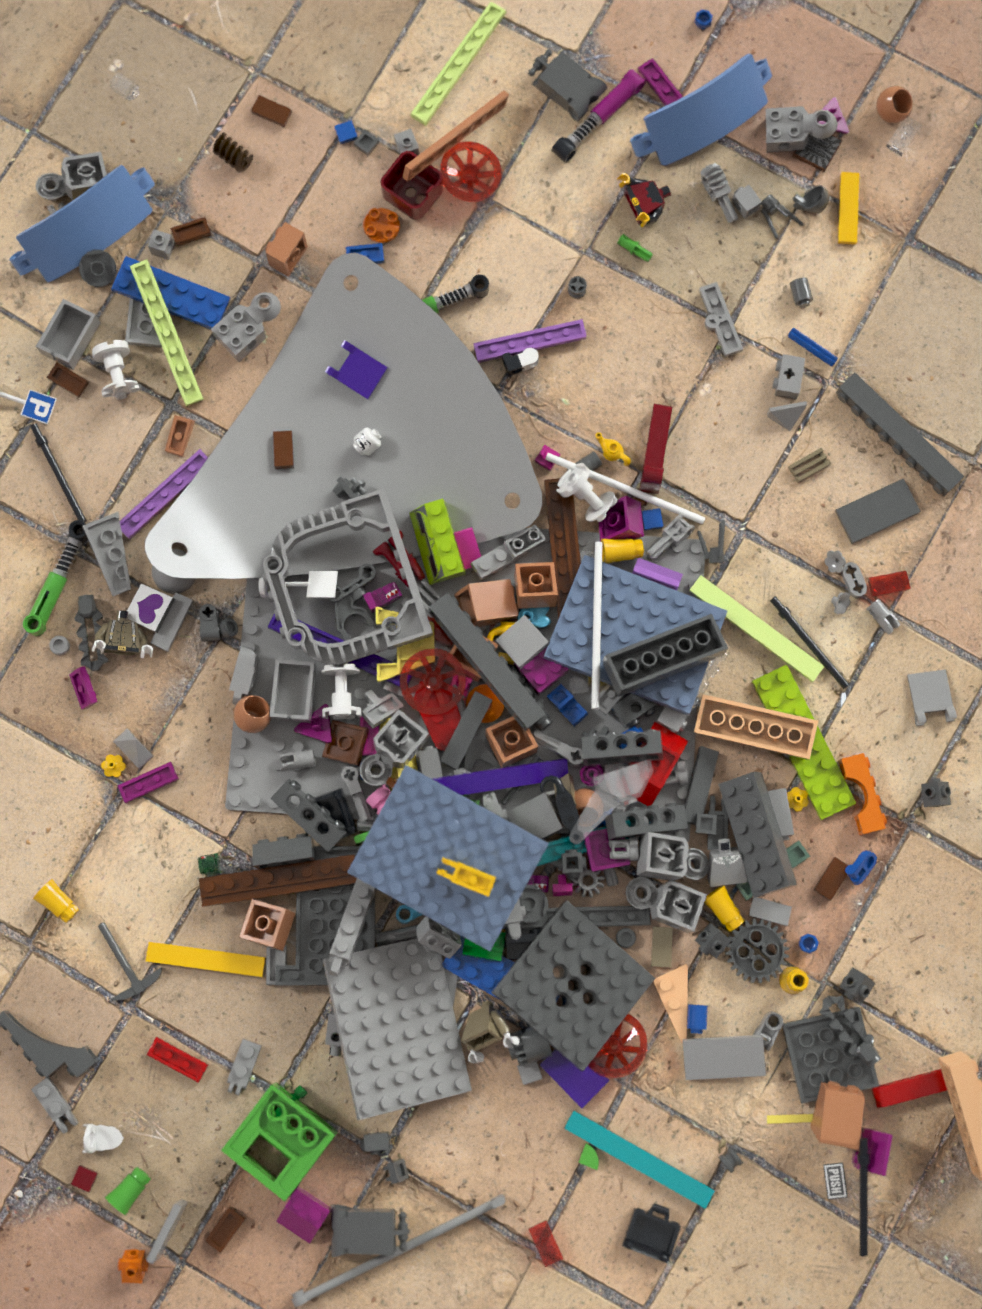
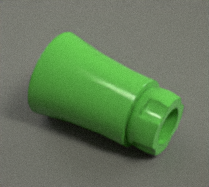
M136 1167L105 1198L119 1212L127 1215L131 1206L146 1188L145 1185L151 1178L141 1168Z

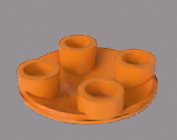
M372 208L364 219L363 228L367 237L372 241L386 243L398 235L400 222L397 213L386 208Z

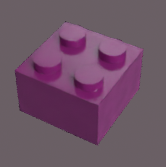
M547 647L522 669L514 663L515 669L525 678V681L535 690L538 696L569 671V668L543 658Z

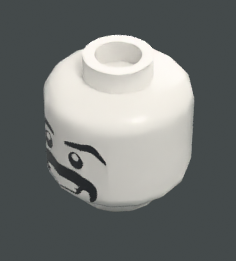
M366 427L354 436L353 446L359 454L369 456L381 446V435L376 429L371 430Z

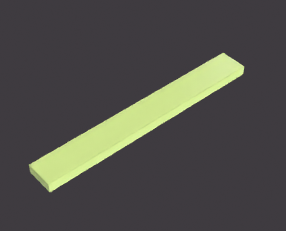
M493 2L488 4L411 113L412 118L425 126L429 123L506 14V10Z
M148 260L131 265V271L186 407L204 400Z
M700 575L689 590L700 600L727 610L725 618L811 682H814L824 668L821 663L702 575Z

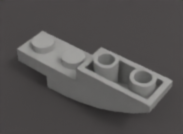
M535 524L508 539L503 545L474 560L470 565L479 579L482 580L519 560L545 542L546 539Z

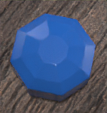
M702 9L696 13L694 23L698 28L706 29L711 26L713 16L708 10Z
M811 934L801 936L798 943L801 951L806 953L816 951L819 944L816 936Z

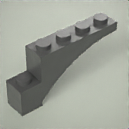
M8 1010L0 1013V1026L5 1031L8 1030L12 1035L10 1037L15 1045L22 1047L24 1050L23 1055L28 1061H33L37 1066L35 1070L41 1077H51L65 1064L71 1076L82 1077L100 1061L88 1046L76 1048L53 1043L28 1030Z

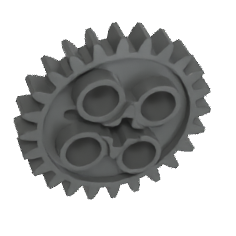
M752 919L750 925L745 920V927L740 925L738 927L739 931L732 930L734 937L728 936L731 944H728L726 947L730 948V951L725 952V955H730L731 958L726 962H733L730 969L734 970L737 968L736 976L743 974L744 981L750 977L751 983H754L755 978H757L758 983H762L764 977L769 982V975L777 978L775 971L783 972L780 965H787L783 958H789V955L784 954V951L789 950V947H784L783 944L788 940L780 938L784 933L776 932L778 926L770 928V921L764 925L763 919H760L759 924H757L755 919ZM754 931L760 934V940L757 943L751 940V934ZM743 939H746L755 948L760 947V953L768 957L771 963H768L759 954L754 955V949L745 944ZM769 944L774 945L776 949L773 955H769L766 952V947ZM742 946L748 950L745 958L740 957L738 954V950ZM757 959L763 962V968L760 971L754 968V962Z

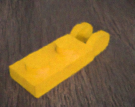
M442 857L441 862L456 869L453 875L443 869H438L436 874L489 897L496 880L495 876L461 862L457 863Z

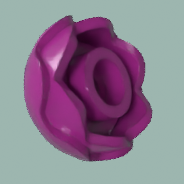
M584 765L580 770L581 781L591 787L599 785L604 779L601 765Z

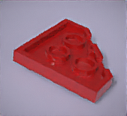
M420 681L413 700L435 748L444 752L461 720L456 701H453L452 692ZM466 697L463 698L465 707H466V699H467Z

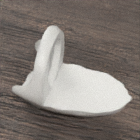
M93 1124L83 1125L87 1127L84 1134L83 1153L91 1154L95 1151L111 1150L118 1147L123 1140L122 1134L115 1127L96 1126Z

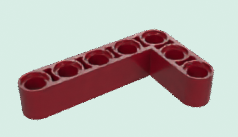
M656 403L653 405L639 489L642 492L656 495L659 493L664 472L663 463L673 406Z

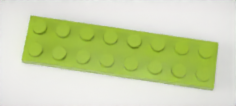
M787 665L752 680V684L765 709L815 720ZM817 725L810 760L788 756L820 820L856 804V801Z

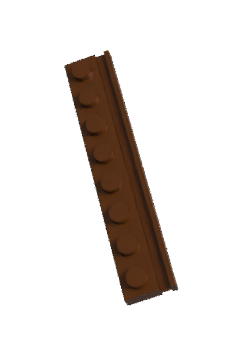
M560 478L544 480L552 562H554L558 593L556 603L558 619L581 564L574 495L562 497L557 492V489H559L557 484Z
M355 855L199 878L202 907L355 884L357 878L347 873L355 859Z

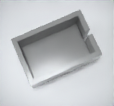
M63 299L37 343L36 348L42 355L54 361L57 360L60 364L74 370L101 322L95 314Z
M276 659L269 716L272 720L290 721L291 718L293 722L311 723L317 670L315 662Z

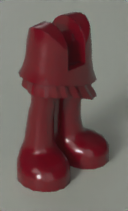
M399 531L401 539L403 540L404 534L402 533V531ZM390 537L387 541L397 550L393 537ZM386 541L372 551L375 556L383 555L394 567L397 578L409 588L407 580H403L400 574L401 562L396 561L395 555ZM405 548L413 573L422 581L425 579L423 570L419 566L416 557H413V552L409 554Z

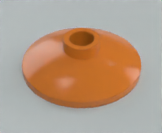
M487 684L473 688L467 696L466 708L474 692L477 691L492 699L481 723H490L498 719L504 710V705Z

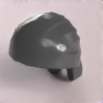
M822 185L813 187L803 198L798 194L792 198L795 202L793 207L801 211L819 214L829 203V192Z

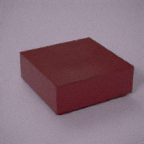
M79 1165L71 1185L90 1192L98 1172Z

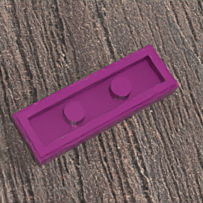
M653 58L638 67V72L665 106L683 97Z
M170 761L118 785V789L124 803L127 804L179 780Z

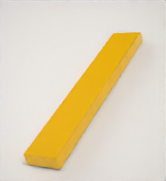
M148 942L146 955L147 962L263 977L266 957Z

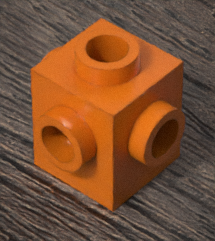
M125 1250L123 1257L119 1258L118 1271H121L122 1283L142 1284L145 1272L148 1271L149 1262L145 1259V1250Z

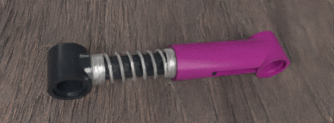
M630 69L623 76L621 82L591 110L587 120H584L580 127H577L568 137L558 139L551 151L564 163L569 162L577 152L579 143H582V140H585V137L589 136V133H592L596 126L603 125L633 95L638 94L646 81L633 69Z

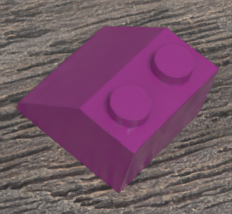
M628 496L618 499L617 503L606 512V517L598 522L600 542L601 539L636 540L643 537L641 502Z
M861 1127L860 1138L868 1139V1153L870 1154L868 1172L886 1176L893 1135ZM859 1146V1150L854 1151L852 1156V1163H855L854 1167L860 1169V1164H858Z
M298 1186L276 1222L310 1244L331 1211V1207Z

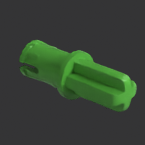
M622 234L617 244L628 250L631 255L635 254L646 262L650 261L653 254L640 246V242H635L625 234Z

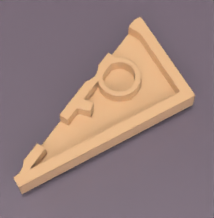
M687 964L665 973L653 981L681 1044H683V1039H687Z

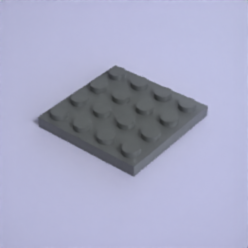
M860 1007L852 1008L855 1014L854 1021H861L864 1024ZM842 1011L832 1012L857 1047L864 1042ZM823 1015L787 1022L782 1025L801 1104L817 1100L821 1082L828 1083L833 1081L844 1087L853 1085L858 1087L859 1090L879 1086L875 1066L873 1065L868 1068L858 1056L849 1054L848 1050L851 1043L840 1041L838 1036L841 1031L839 1029H831L829 1027L831 1018ZM864 1026L863 1035H867V1034H866V1030H865V1026Z

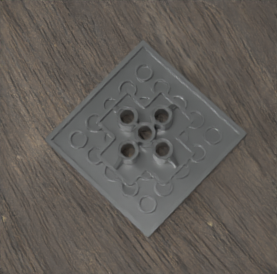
M565 900L491 993L582 1072L655 978L569 901ZM582 965L585 966L587 970L585 976H583L580 973V967ZM555 967L560 971L558 978L553 975ZM570 980L573 981L575 985L573 991L569 990L568 988V982ZM585 993L589 996L588 1004L583 1002V995ZM557 996H560L563 1000L561 1006L556 1004Z

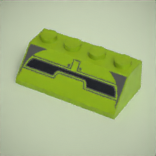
M444 499L425 503L409 512L429 585L466 575Z

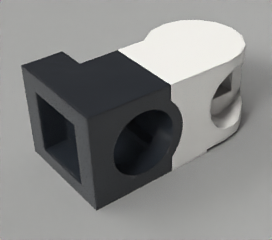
M527 348L523 353L511 356L509 352L502 354V361L508 377L535 367L538 364L539 356L534 348Z

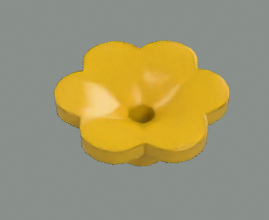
M109 754L106 756L105 761L101 763V767L104 769V774L107 777L114 776L117 778L121 776V771H124L126 768L120 755L114 756Z
M798 787L792 788L790 792H787L789 808L799 812L803 807L808 806V793L805 790H800Z

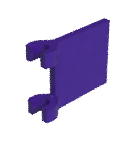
M344 340L341 347L349 351L350 354L339 371L328 365L325 373L366 399H369L388 367Z

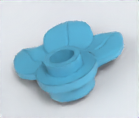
M550 607L522 608L517 619L519 620L524 615H527L535 627L545 628L551 623V620L546 616Z

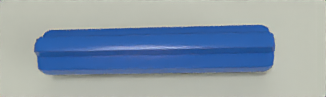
M792 328L789 332L788 337L829 366H833L838 358L796 328Z

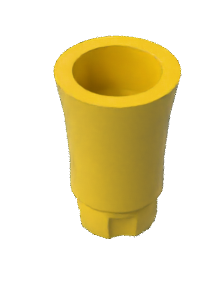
M601 539L602 562L607 564L634 560L635 558H642L644 555L641 539Z
M53 879L48 881L33 898V900L43 905L65 923L69 922L79 911L78 907L73 904V901L66 896Z
M724 885L719 886L706 896L704 903L729 931L736 929L744 922L740 911L735 906Z
M797 967L785 968L779 977L781 988L788 994L802 992L809 983L807 974ZM794 977H797L799 980L797 984L793 983Z

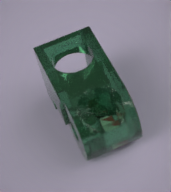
M218 853L198 857L201 875L221 873Z

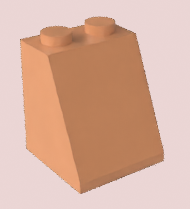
M510 579L471 583L454 594L459 602V608L470 615L474 626L484 627L498 624L500 621L507 622L518 616V606L514 598V587L511 585Z
M833 1081L828 1083L821 1082L810 1126L820 1143L859 1150L865 1096L858 1087L853 1085L844 1087Z

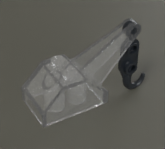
M649 759L593 777L591 781L595 791L580 817L572 795L557 776L551 775L543 778L540 783V791L544 792V786L547 782L555 784L557 789L556 805L562 824L570 829V841L573 844H579L620 803L624 802L626 806L637 802V798L642 795L654 770Z

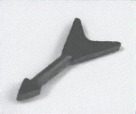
M454 684L453 701H456L460 717L462 718L466 710L463 701L465 696ZM475 734L465 753L464 769L471 772L478 759H482L499 768L500 764Z

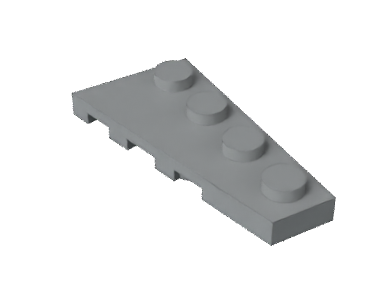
M119 512L83 525V530L112 597L130 590L131 586Z

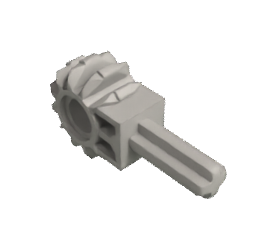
M716 163L710 164L701 171L702 184L712 202L718 200L728 223H732L738 219V216L728 197L731 189L721 167Z
M558 861L551 862V864L558 868ZM571 862L568 863L569 868L575 867ZM587 865L586 869H583V873L579 874V878H567L572 881V886L579 885L575 890L576 893L583 890L582 897H585L586 892H589V896L592 898L593 890L596 894H600V891L596 888L597 886L604 888V884L598 882L605 879L604 876L597 877L601 871L591 872V870H587ZM591 876L594 879L593 884L585 886L583 884L584 877Z

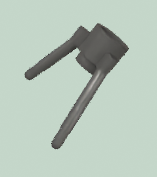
M768 195L763 199L761 203L763 209L761 212L765 216L776 239L778 235L768 213L774 214L779 211L786 218L788 216L800 226L804 225L802 221L780 204L773 195Z
M722 520L719 524L718 547L710 548V552L707 550L701 531H697L704 551V559H709V563L724 562L725 521Z

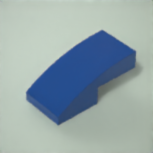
M562 684L547 695V698L573 727L588 715V712Z

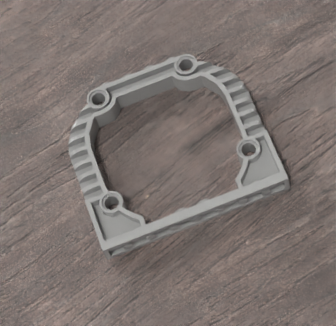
M385 488L343 501L340 505L299 517L289 522L276 536L271 548V555L267 556L263 561L265 573H262L265 585L269 584L271 591H268L271 603L275 602L277 608L273 611L276 620H280L282 627L279 628L283 639L286 638L292 648L301 649L310 658L318 662L337 665L387 649L392 650L433 636ZM354 516L361 517V521L358 523H353L351 519ZM346 525L355 531L362 530L365 526L375 528L382 533L391 531L397 549L393 552L396 561H401L402 568L399 569L403 580H407L413 599L405 602L397 617L390 616L385 618L382 622V628L377 631L339 643L327 644L314 640L308 626L298 622L285 582V578L289 575L290 571L288 553L297 543L308 537ZM272 562L279 563L275 570H270L269 565ZM388 624H396L397 629L394 632H389L386 629ZM295 634L302 635V639L298 643L292 642V637Z

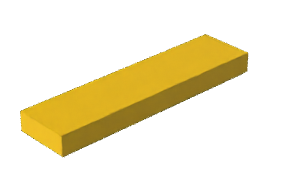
M840 173L838 244H857L860 173Z

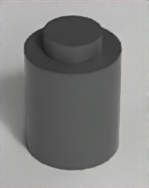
M798 278L790 282L795 305L800 308L809 306L810 302L813 301L808 278Z

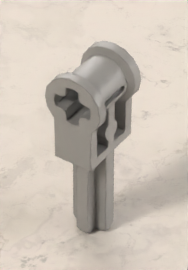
M681 514L678 515L663 529V537L647 551L649 558L656 559L671 544L677 547L684 539L691 535L695 526L687 523Z
M539 730L533 733L537 743L552 750L558 756L567 759L571 766L576 767L583 763L581 748L571 747L564 742H559ZM579 753L580 760L573 761L571 754Z
M345 767L341 772V778L348 786L361 822H367L372 819L359 783L360 774L354 767ZM350 771L352 772V774H355L353 776V780L351 781L349 780V778H346L348 776V772Z

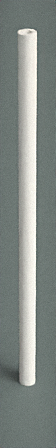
M547 453L545 460L572 471L577 468L575 463ZM590 470L589 478L678 515L681 514L683 517L703 524L705 520L703 516Z
M595 542L592 710H599L602 542Z

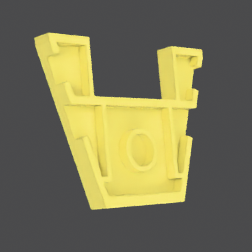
M376 607V625H382L383 620L387 617H397L399 612ZM429 622L433 636L397 647V663L377 664V682L388 680L435 662L433 622Z

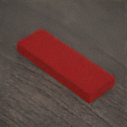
M159 1037L155 1038L147 1053V1056L197 1083H200L209 1064Z

